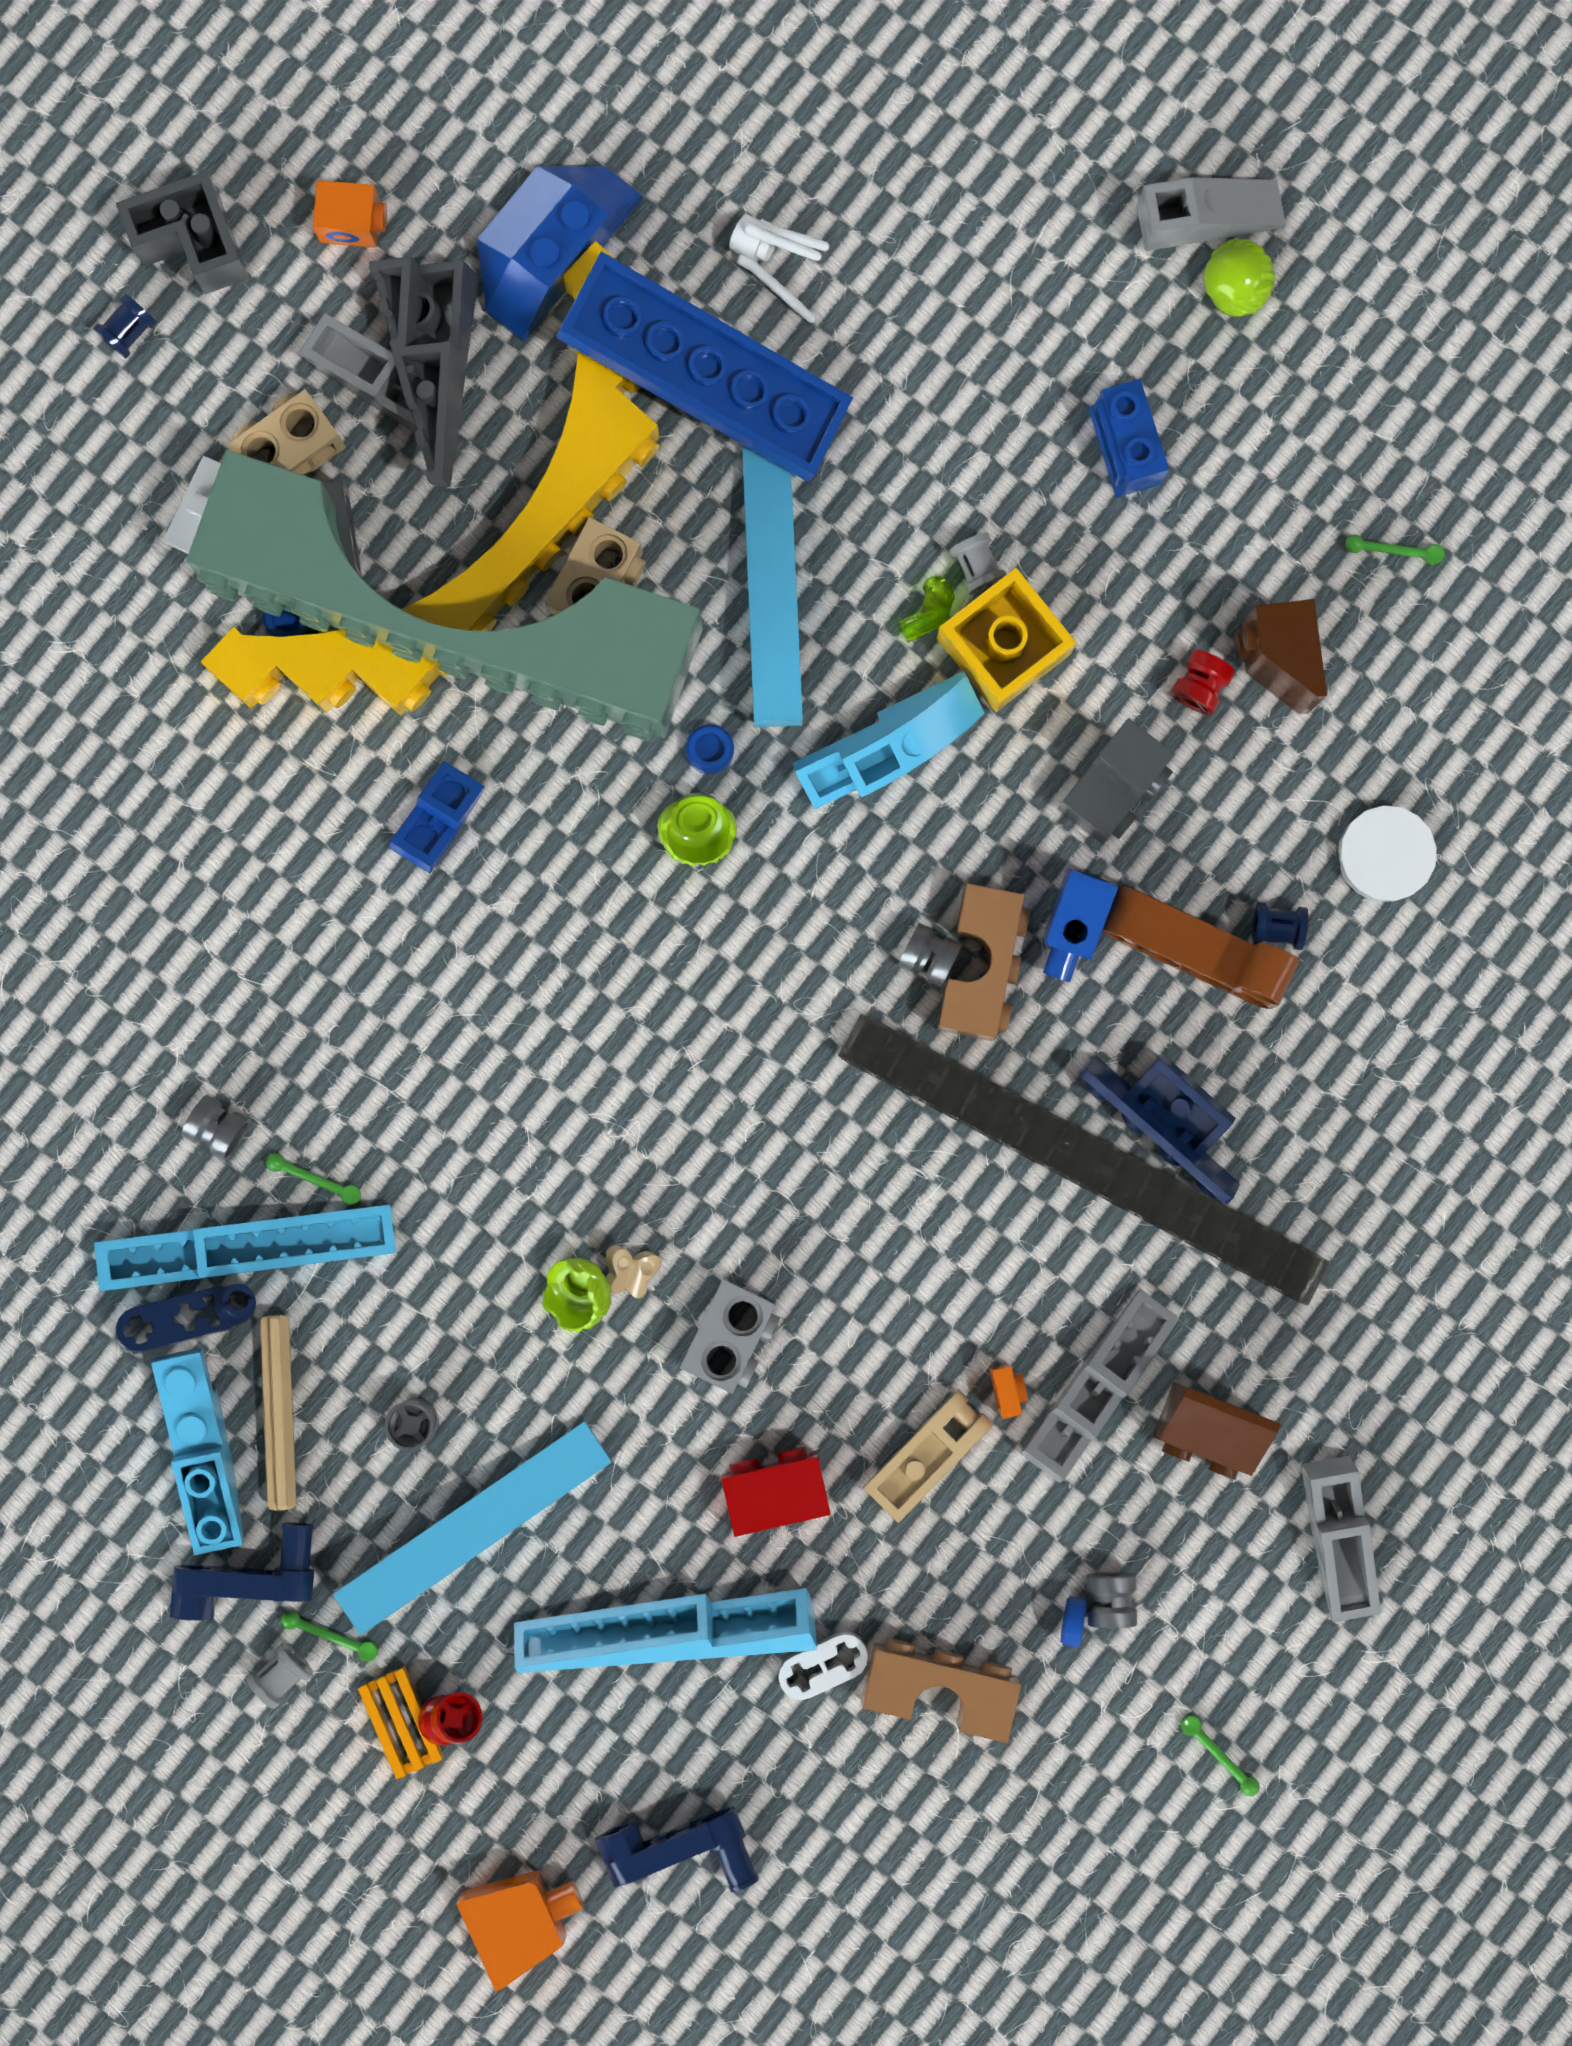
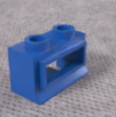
M1141 378L1101 390L1098 400L1088 410L1116 498L1161 485L1169 471V467Z

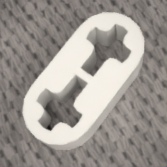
M842 1631L817 1641V1650L791 1653L783 1660L779 1669V1682L782 1690L793 1699L804 1700L855 1678L863 1672L867 1665L868 1654L864 1641L853 1632ZM845 1642L849 1649L854 1647L859 1649L860 1652L853 1656L854 1665L852 1667L846 1668L842 1661L828 1667L825 1663L826 1660L838 1654L837 1645L839 1643ZM800 1663L803 1669H809L819 1664L822 1670L809 1676L808 1687L801 1688L798 1682L791 1684L788 1682L787 1678L793 1675L792 1666L794 1664Z

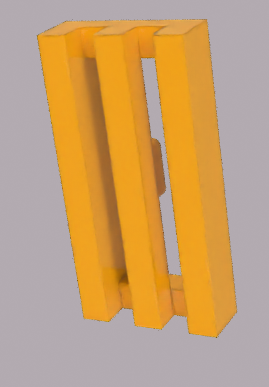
M405 1666L357 1688L396 1780L443 1759L444 1755L440 1746L428 1742L421 1734L418 1726V1716L422 1704ZM395 1681L399 1683L428 1753L422 1756L418 1751L390 1684ZM380 1689L410 1761L404 1763L375 1696L374 1691Z

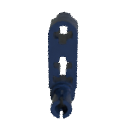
M234 1284L226 1287L220 1285L133 1307L119 1317L115 1329L116 1340L120 1347L137 1355L228 1331L231 1327L241 1325L251 1318L256 1308V1298L253 1291L246 1285ZM235 1294L241 1295L246 1301V1307L241 1310L232 1308L228 1305L229 1297ZM214 1297L213 1312L220 1323L219 1325L209 1326L210 1316L197 1319L194 1322V1330L186 1331L183 1324H174L173 1317L179 1315L181 1305L188 1304L191 1311H198L207 1308L203 1298ZM139 1318L142 1325L151 1326L152 1333H146V1342L137 1344L134 1337H125L123 1329H130V1320Z
M296 1522L282 1524L283 1536L280 1567H276L275 1570L208 1565L174 1566L170 1617L191 1621L212 1620L215 1614L216 1597L291 1602L311 1601L314 1569L310 1568V1556L314 1525Z
M734 1806L705 1815L646 1841L643 1840L636 1821L617 1825L595 1838L614 1887L627 1885L708 1850L716 1852L728 1881L730 1892L740 1891L759 1881L758 1874L754 1870L742 1840L746 1834Z

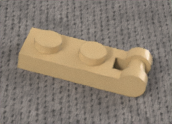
M959 1389L945 1400L939 1409L863 1486V1489L897 1523L926 1496L993 1425V1422L984 1413L978 1415L966 1404L969 1399ZM952 1418L965 1429L956 1441L943 1429Z

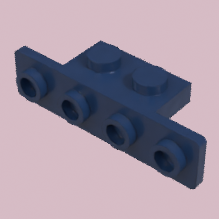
M1164 1054L1149 1067L1132 1087L1099 1057L1094 1056L1087 1063L1080 1075L1085 1080L1087 1089L1101 1101L1108 1100L1122 1113V1119L1133 1131L1139 1134L1145 1133L1159 1145L1158 1150L1169 1163L1174 1166L1181 1165L1195 1177L1194 1180L1197 1187L1206 1196L1212 1199L1218 1198L1226 1205L1234 1198L1240 1183L1206 1153L1233 1125L1236 1118Z

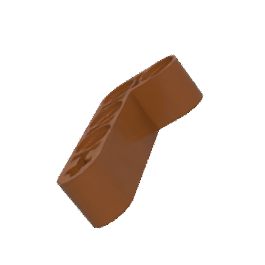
M1122 885L1117 889L1101 932L1128 947L1265 1009H1273L1280 1005L1300 961L1296 956L1281 948L1263 942L1253 945L1140 891Z

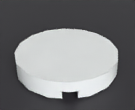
M1383 805L1364 811L1347 825L1339 841L1340 869L1343 878L1356 893L1372 901L1394 902L1412 896L1428 882L1436 865L1437 847L1431 830L1418 815L1402 807Z

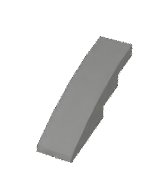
M1138 1290L1069 1382L1020 1454L1058 1483L1065 1480L1090 1441L1098 1436L1121 1400L1129 1395L1180 1318L1144 1291Z

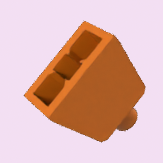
M532 1871L467 1889L461 1892L456 1903L495 1992L503 1989L564 1945L567 1936L561 1919L584 1909L582 1897L574 1881H570L548 1892L539 1871Z

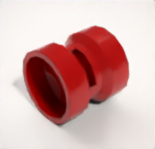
M1196 649L1192 652L1186 663L1188 671L1185 677L1177 679L1170 694L1174 699L1191 710L1212 716L1220 702L1218 694L1221 688L1228 687L1236 671L1221 658L1206 651Z
M453 1692L432 1697L421 1707L418 1716V1726L422 1736L428 1742L437 1746L467 1742L479 1732L483 1721L479 1702L472 1695L465 1692ZM444 1712L443 1722H441V1716H442V1713Z

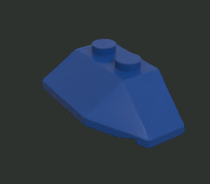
M537 166L477 238L486 313L524 343L566 292L563 279L566 271L595 241L603 247L643 199L642 195L606 166Z

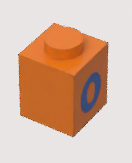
M317 180L313 229L319 242L322 244L377 248L378 232L386 231L387 204L380 201L375 185Z

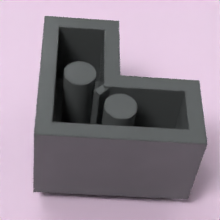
M208 171L116 203L131 247L144 267L185 253L193 276L204 294L250 279L221 197Z
M1128 718L1057 809L1102 844L1111 834L1120 839L1137 818L1130 810L1139 798L1143 797L1149 802L1173 773L1166 765L1175 754Z

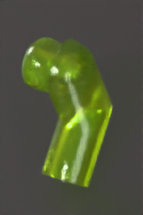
M935 575L928 578L923 584L925 597L921 611L898 621L901 633L907 643L939 629L948 620L955 599V593L952 584L947 582L944 577Z

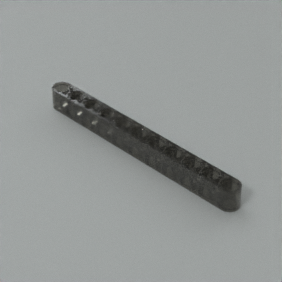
M860 1013L838 1054L840 1059L1303 1305H1309L1330 1265L1327 1259L867 1015Z

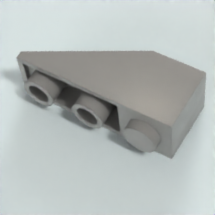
M1190 177L1144 185L1137 203L1145 252L1281 229L1286 226L1277 180Z

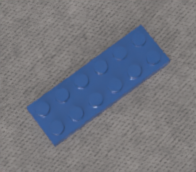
M602 251L598 255L555 337L807 482L814 478L853 399L852 396Z

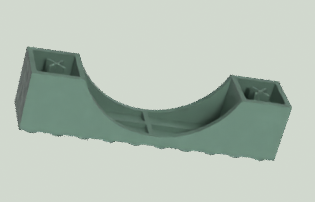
M227 449L186 559L188 565L198 575L197 580L208 585L206 591L220 598L235 601L236 595L249 598L254 601L253 607L262 612L280 617L284 610L300 616L299 622L322 632H327L329 626L347 632L345 638L354 643L373 648L376 641L393 647L392 654L404 660L420 663L421 657L436 661L440 663L438 669L446 674L466 679L467 674L471 673L485 678L484 684L487 687L506 694H512L514 688L532 694L531 701L554 710H559L560 704L578 709V717L597 725L605 726L607 719L625 725V733L645 741H652L653 735L665 739L703 630L700 608L608 577H604L590 593L560 613L539 622L514 629L469 631L427 622L408 614L388 602L357 574L343 548L338 530L336 506L321 481Z

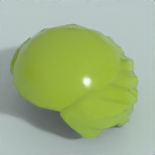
M1230 239L1220 244L1211 254V259L1204 270L1203 283L1205 291L1213 300L1217 309L1225 315L1241 317L1257 313L1259 309L1263 308V304L1269 301L1271 291L1274 289L1275 273L1272 270L1274 263H1271L1270 256L1266 255L1263 247L1257 243L1251 242L1248 239Z
M701 792L686 794L676 802L671 803L663 810L657 823L658 836L666 851L675 861L680 860L681 864L688 863L690 866L697 864L705 866L708 863H717L719 859H723L732 848L737 830L736 819L732 811L722 805L714 796Z
M567 1257L550 1267L547 1274V1287L543 1292L542 1306L545 1311L550 1312L556 1318L560 1328L569 1332L576 1331L579 1333L583 1329H591L607 1314L611 1306V1287L596 1264L583 1258Z

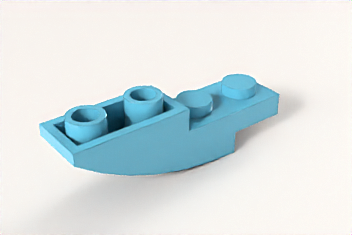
M965 671L877 712L879 722L793 762V767L814 809L855 790H858L862 798L932 758L967 731L985 713Z
M203 1347L155 1357L151 1365L173 1449L174 1458L171 1464L194 1555L241 1546L244 1543L234 1467L218 1391L212 1387Z

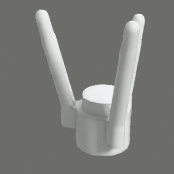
M744 214L737 223L729 244L730 249L740 254L737 264L751 271L796 313L800 314L807 322L813 323L815 321L814 314L760 266L757 261L759 259L765 262L768 261L776 246L802 257L819 261L822 257L821 253L811 248L827 251L829 244L811 236L775 226L764 219L759 221L748 214Z

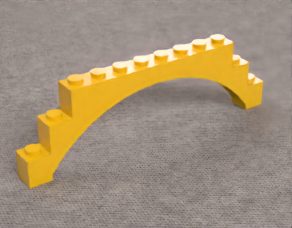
M596 241L563 275L566 292L574 298V301L600 252L602 251L614 258ZM577 350L572 400L562 436L545 475L525 508L503 536L467 570L434 593L401 610L427 622L448 628L469 631H491L497 622L494 616L506 603L509 606L516 604L529 588L528 579L539 568L542 571H546L551 567L562 552L559 546L571 533L574 536L580 535L588 518H594L595 515L592 511L604 498L608 502L614 499L627 482L624 476L636 464L640 467L644 466L659 448L657 441L660 439L658 425L624 395L626 391L633 394L641 386ZM232 627L201 661L218 680L251 710L257 703L264 705L274 697L281 686V683L278 681L285 675L326 713L332 706L340 708L356 690L353 684L360 679L402 716L407 709L413 712L427 700L431 694V690L428 687L440 674L445 677L449 675L438 669L440 663L424 657H421L420 663L404 660L393 655V647L375 641L374 647L370 648L354 643L345 638L347 632L341 629L320 634L275 637L242 635L236 628Z

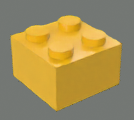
M1014 568L939 627L936 638L959 668L965 671L970 682L995 713L1069 657L1077 644L1017 568Z

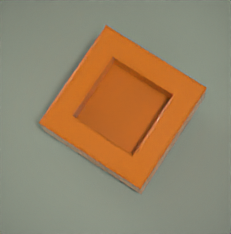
M1009 1364L989 1368L999 1416L1005 1419L1022 1415L1020 1403L1028 1401L1022 1373L1013 1374L1012 1366Z

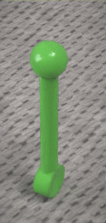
M1357 534L1350 535L1345 542L1346 549L1351 553L1368 550L1424 558L1430 565L1440 563L1445 556L1444 549L1437 544L1424 549L1365 541Z
M272 1153L266 1158V1166L270 1171L278 1172L282 1170L338 1194L346 1204L353 1205L361 1199V1191L358 1187L353 1185L344 1187L286 1162L280 1153Z
M286 1611L281 1617V1624L284 1628L289 1630L299 1628L356 1651L363 1661H372L378 1654V1646L373 1641L368 1640L360 1643L300 1619L296 1611Z
M1186 1715L1183 1717L1180 1724L1183 1732L1189 1736H1195L1240 1783V1788L1244 1795L1249 1797L1256 1795L1260 1788L1258 1780L1254 1777H1247L1201 1729V1722L1196 1716Z

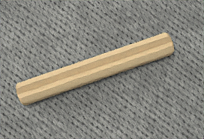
M269 1315L260 1319L266 1496L268 1509L281 1511L295 1508L297 1504L290 1323L288 1316Z

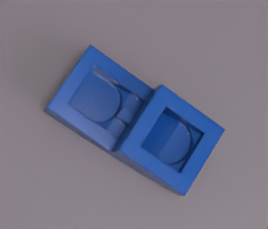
M443 761L417 797L415 808L390 840L389 849L430 874L468 818L483 793L485 786L446 761Z

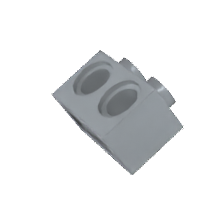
M723 1278L683 1359L680 1369L733 1394L737 1384L747 1388L759 1361L751 1358V1355L759 1340L768 1344L780 1320L779 1316L772 1313L776 1303ZM741 1301L751 1303L758 1313V1319L754 1326L745 1330L734 1327L729 1319L730 1308L735 1303ZM726 1346L734 1352L736 1365L730 1372L720 1374L710 1368L707 1358L713 1348Z

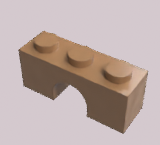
M966 884L955 936L978 942L987 953L988 968L985 975L976 981L963 982L953 979L946 981L936 1030L994 1041L997 1038L998 1031H1007L1012 1003L1004 1002L1007 983L1016 984L1021 963V956L1013 955L1016 936L1025 937L1030 917V909L1022 907L1024 894Z
M887 1638L886 1645L874 1642L861 1697L862 1709L911 1720L918 1696L930 1687L943 1686L953 1690L960 1698V1709L956 1722L959 1732L1008 1744L1021 1689L1018 1677L1011 1675L1012 1668L990 1661H983L982 1668L963 1664L964 1657L962 1655L936 1649L934 1657L916 1653L915 1644L894 1638Z

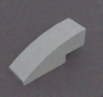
M324 313L298 353L322 372L411 431H417L412 412L406 405L392 352Z
M1350 1456L1301 1464L1313 1540L1332 1622L1381 1614L1371 1529L1364 1514L1359 1470Z

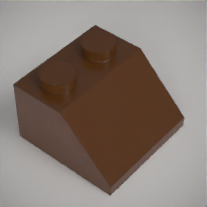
M1314 599L1256 605L1240 625V631H1235L1234 647L1237 660H1244L1246 674L1298 714L1310 713L1327 696Z
M1173 1382L1153 1437L1165 1442L1162 1452L1188 1462L1192 1453L1210 1460L1208 1470L1235 1480L1238 1471L1250 1476L1253 1475L1278 1434L1281 1423Z

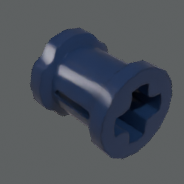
M124 293L120 297L122 304L103 325L97 323L93 330L126 359L131 354L129 351L131 345L147 328L154 329L158 323L136 301Z
M1258 902L1252 922V944L1256 945L1264 941L1291 944L1294 950H1303L1308 930L1307 907H1298L1296 911L1268 908L1266 903Z

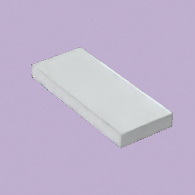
M206 456L202 457L163 539L165 544L189 554L221 463Z

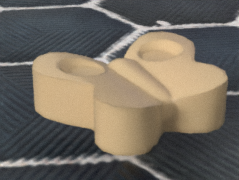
M612 1245L606 1251L609 1274L605 1278L611 1287L610 1292L613 1294H619L625 1290L635 1298H642L647 1292V1281L658 1272L661 1266V1259L650 1251H644L632 1257L623 1247Z

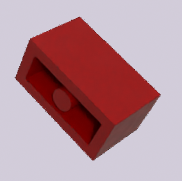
M800 1447L777 1453L778 1462L759 1466L758 1458H751L729 1464L731 1472L722 1474L721 1480L734 1537L831 1515L817 1453L807 1455L806 1447Z

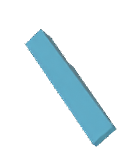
M742 446L754 728L802 726L803 713L791 472L748 447Z
M390 1205L94 1242L99 1291L396 1253Z
M584 1421L333 1593V1596L361 1636L606 1467L612 1460L587 1422Z
M807 1588L710 1602L706 1594L514 1622V1668L517 1673L817 1650L814 1604Z

